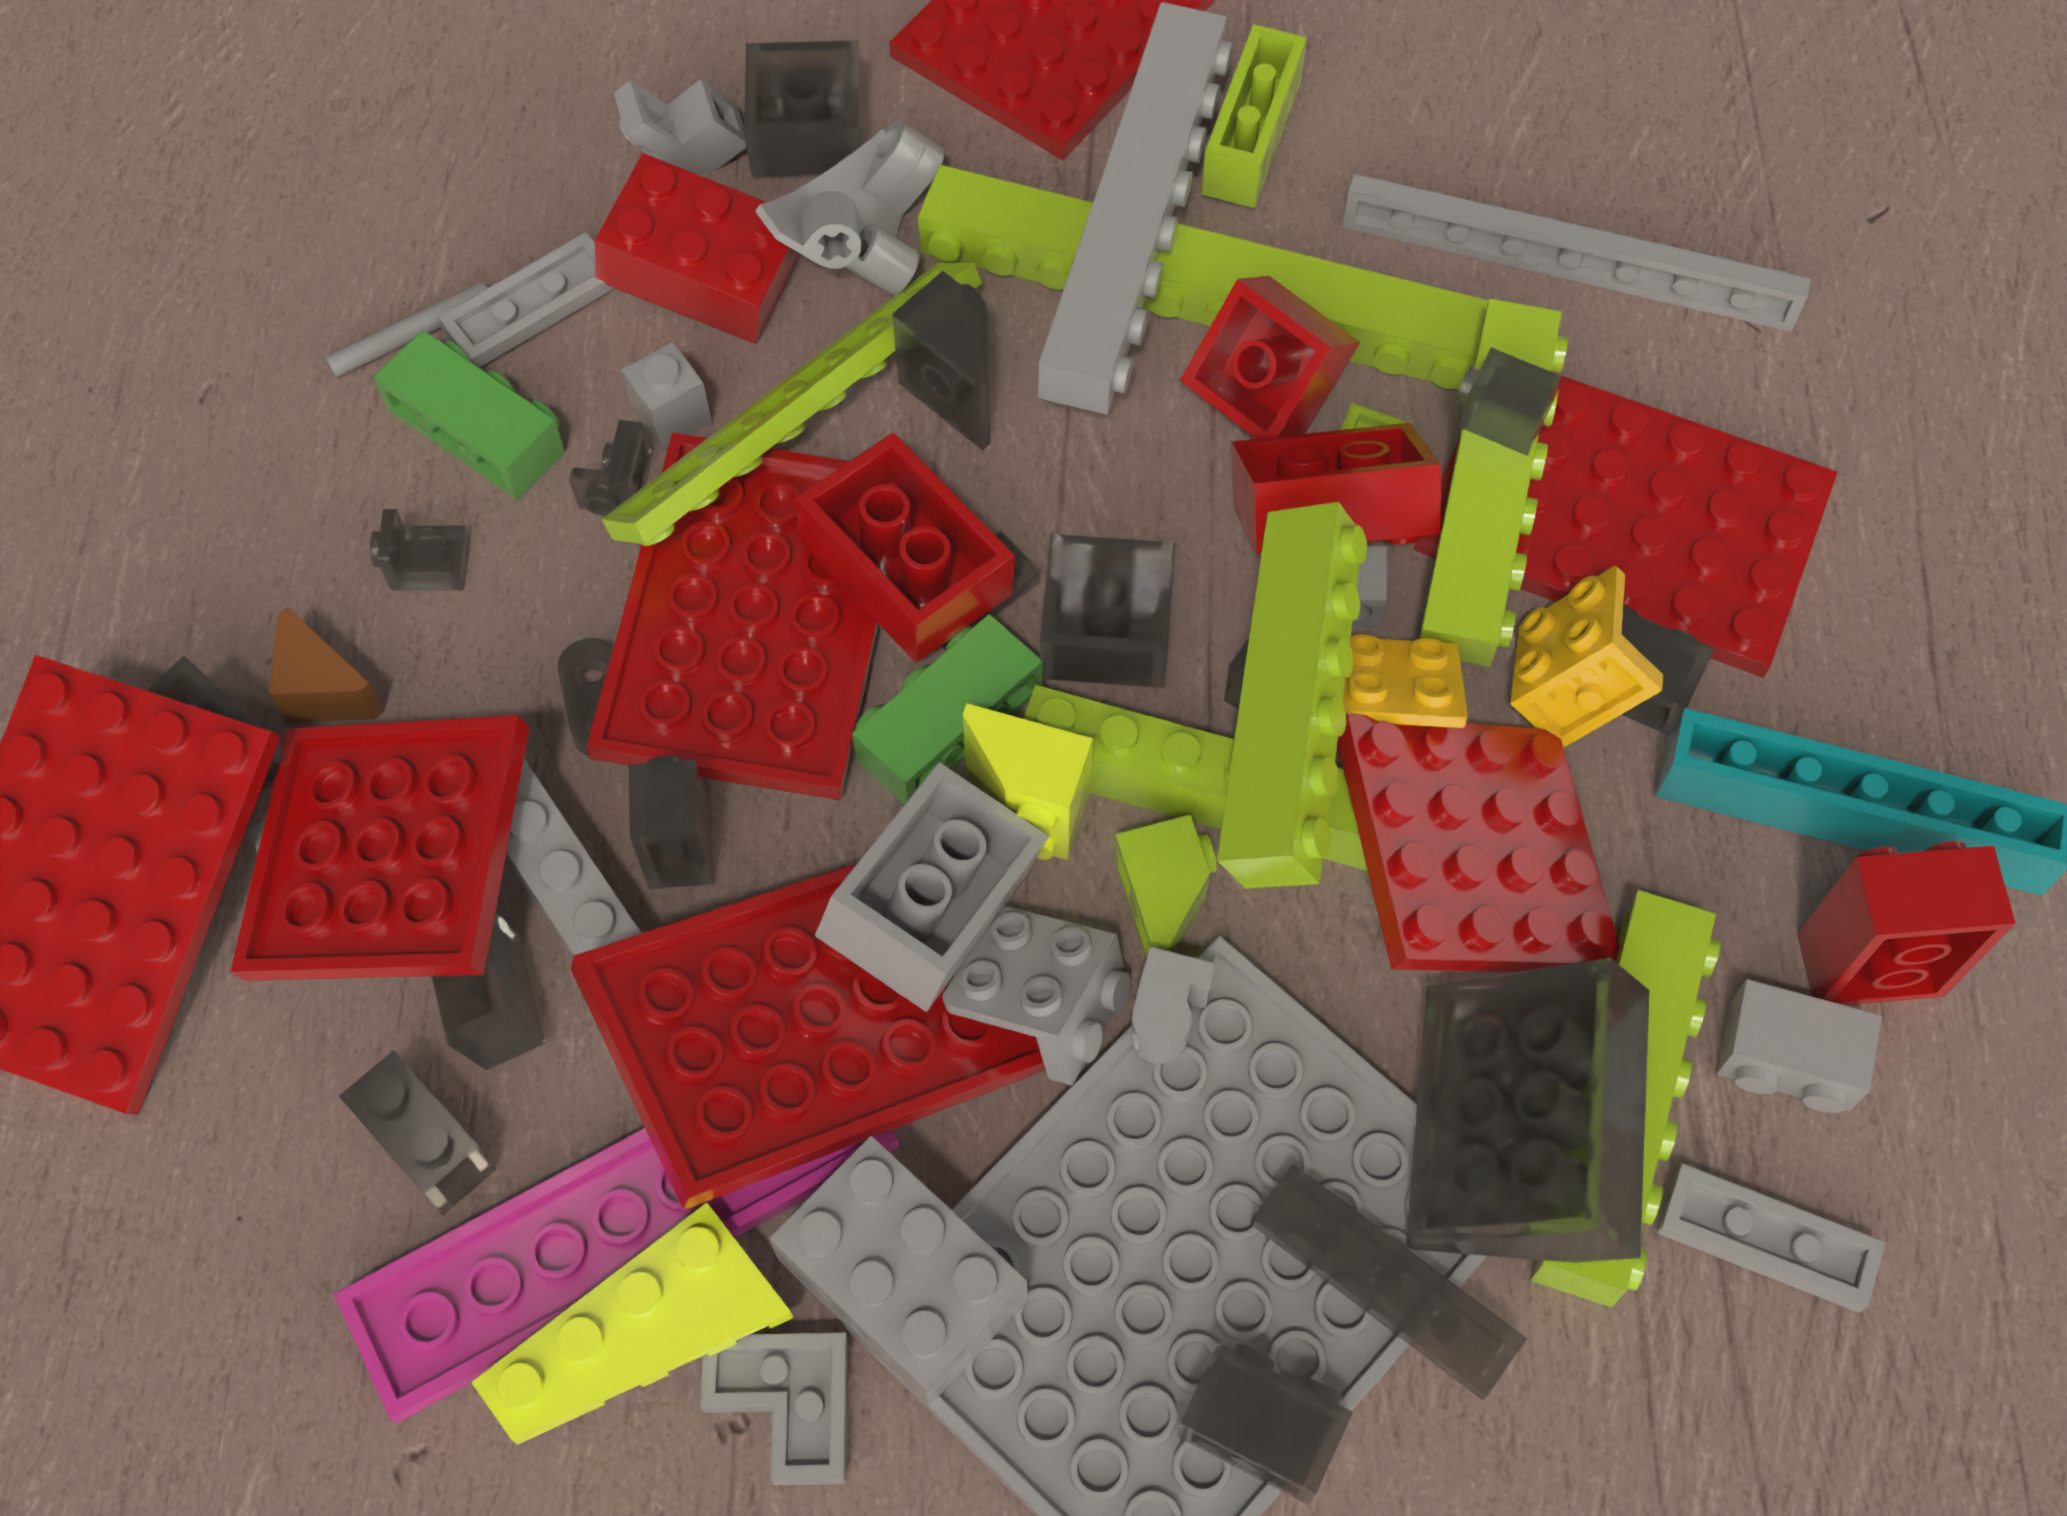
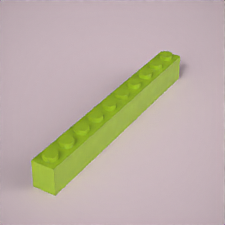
M940 164L918 215L920 253L931 255L944 262H973L975 267L986 269L995 275H1010L1041 283L1051 289L1062 290L1065 287L1093 202ZM1179 223L1177 224L1171 251H1160L1157 262L1163 263V273L1159 290L1155 299L1145 298L1142 309L1152 311L1161 317H1176L1210 327L1237 279L1270 276L1361 342L1350 362L1374 367L1386 374H1401L1433 382L1445 389H1460L1469 392L1489 300Z

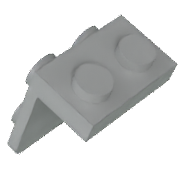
M1004 907L952 978L943 993V1001L946 1010L951 1014L1036 1037L1048 1079L1073 1086L1085 1063H1090L1096 1058L1102 1043L1103 1031L1113 1013L1121 1011L1125 1006L1130 993L1131 978L1125 971L1117 934L1012 907Z

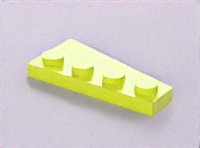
M705 1203L471 1383L510 1439L516 1445H519L605 1405L606 1400L639 1385L645 1387L669 1376L668 1372L706 1354L710 1357L736 1345L737 1340L767 1326L771 1329L792 1319L793 1315L709 1204Z

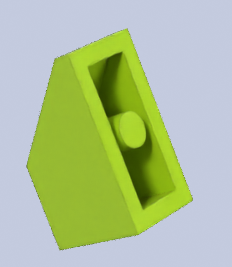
M1191 814L1115 834L1114 863L1145 958H1147L1149 947L1174 953L1177 951L1207 898L1210 873L1217 872L1216 857L1210 838L1207 834L1198 836Z

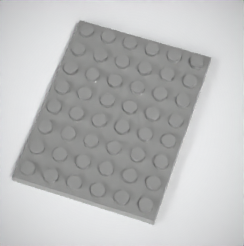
M1221 936L1197 958L1216 963L1206 1009L1189 1005L1192 1012V1024L1189 1043L1184 1053L1176 1060L1165 1064L1151 1063L1141 1058L1134 1050L1130 1040V1027L952 1209L960 1219L1027 1280L1028 1301L944 1391L928 1406L843 1323L844 1328L1036 1516H1261L1533 1204Z

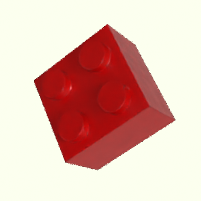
M1272 277L1241 278L1236 280L1179 381L1256 439L1306 434L1361 342Z

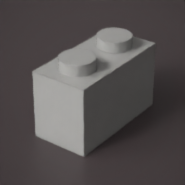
M1746 979L1729 1002L1716 1075L1735 1080V1084L1739 1088L1748 1092L1772 1094L1777 1091L1802 1098L1803 1103L1807 1107L1817 1111L1839 1113L1845 1110L1850 1112L1871 1089L1882 1015Z

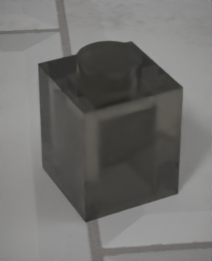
M1491 347L1481 369L1470 365L1457 392L1455 400L1464 404L1459 428L1528 456L1553 405L1562 376Z

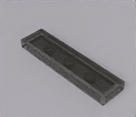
M1295 1164L1289 1168L1251 1219L1250 1224L1482 1400L1488 1396L1528 1339Z

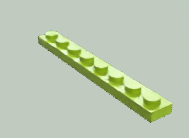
M937 263L918 277L900 293L880 306L601 520L611 538L615 541L637 543L643 546L653 545L667 538L674 531L675 526L673 523L689 511L698 510L713 502L719 495L718 488L732 477L741 476L754 470L761 464L763 460L761 455L776 443L786 442L799 435L805 428L804 421L817 411L831 408L840 403L846 397L845 390L858 379L867 378L881 371L887 365L885 358L898 348L909 346L922 339L927 333L925 327L938 317L947 316L963 307L966 303L964 297L982 284L974 263Z

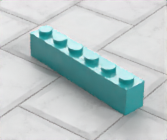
M1687 708L1683 709L1666 741L1655 795L1657 798L1865 851L1877 847H1894L1898 850V853L1921 852L1933 845L1948 841L1964 842L1967 848L1994 846L2005 886L2041 896L2067 871V803Z

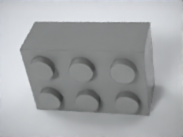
M939 762L833 893L815 936L927 1012L1028 876L1049 836Z
M872 1136L769 1238L777 1259L928 1406L1028 1301L1027 1280Z

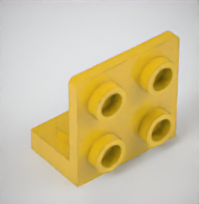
M1617 566L1611 567L1597 577L1589 576L1584 578L1571 590L1570 594L1547 608L1539 607L1525 617L1518 630L1510 704L1533 726L1545 729L1561 738L1563 748L1662 691L1663 674L1621 634L1625 574Z
M1366 634L1354 635L1350 638L1353 670L1351 675L1345 678L1343 705L1346 714L1367 715L1379 722L1386 721L1401 725L1463 728L1466 726L1468 713L1458 643H1445L1432 638H1421L1415 641L1379 639Z

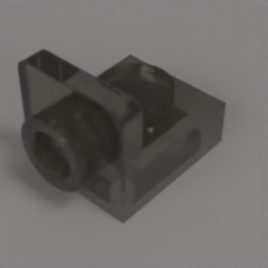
M619 420L613 443L607 442L604 446L601 470L577 467L571 469L569 482L579 508L599 516H606L646 485L653 455L643 422Z
M383 509L380 531H373L370 539L372 564L374 567H380L391 591L464 590L470 537L465 525L404 526L397 509Z

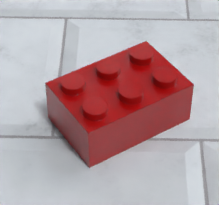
M642 152L594 241L595 278L604 281V284L757 344L800 257V253L776 240L755 210L759 205L766 203V201Z
M1411 423L1231 441L1234 511L1256 554L1262 553L1268 512L1339 502L1355 525H1359L1363 529L1367 542L1385 540L1392 544L1405 545L1419 541L1421 536L1440 534L1441 463Z
M894 432L795 498L798 539L915 663L921 661L1012 596L1015 555Z
M1948 841L1933 845L1921 852L1898 853V850L1894 847H1877L1858 854L1798 932L1797 936L1812 997L1841 1005H1855L1945 997L2016 922L1995 847L1967 848L1964 842Z

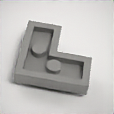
M846 1333L750 1334L737 1340L736 1345L710 1357L708 1354L702 1356L700 1408L703 1413L772 1412L770 1481L773 1485L846 1484L848 1353Z

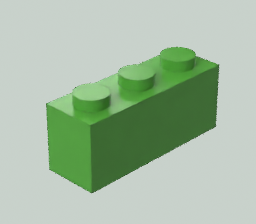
M422 330L373 376L389 412L517 501L566 453L558 431L559 420L545 404L538 400H533L530 403L515 393L512 385L501 374L494 370H489L487 373L472 363L469 356L457 344L450 340L442 343Z
M988 614L973 628L968 626L954 636L948 643L946 652L929 667L922 665L911 672L903 682L900 692L883 707L876 705L870 708L859 719L855 731L852 733L856 762L899 802L905 805L939 762L953 771L965 760L963 712L966 703L1014 716L1029 702L1034 686L1039 685L1043 687V660L994 617Z

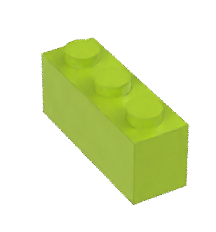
M1253 24L1205 150L1201 195L1256 208L1301 84L1307 37Z

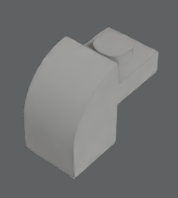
M702 79L695 82L669 104L661 101L631 80L614 92L621 116L619 126L625 137L634 146L640 147L643 153L699 175L720 168L750 145L736 102Z

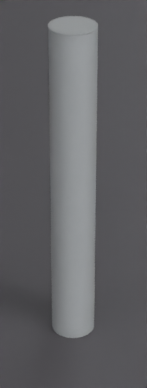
M482 281L326 356L325 359L334 376L338 378L408 344L422 330L431 333L441 328L438 320L439 316L486 290L487 287Z

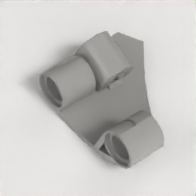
M896 120L887 129L882 128L860 148L817 178L793 192L760 204L755 211L775 239L826 268L839 269L845 267L885 292L896 295L910 282L919 262L918 250L897 238L903 214L934 179L939 165H942L944 148L903 120Z

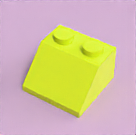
M966 703L963 712L966 771L973 784L1016 813L1017 816L1022 817L1049 836L1037 859L1048 860L1054 856L1069 860L1091 794L1093 738Z

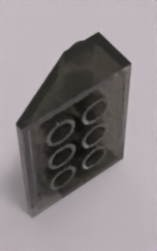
M1612 958L1427 986L1406 1246L1413 1250L1570 1263L1640 1258L1650 990Z

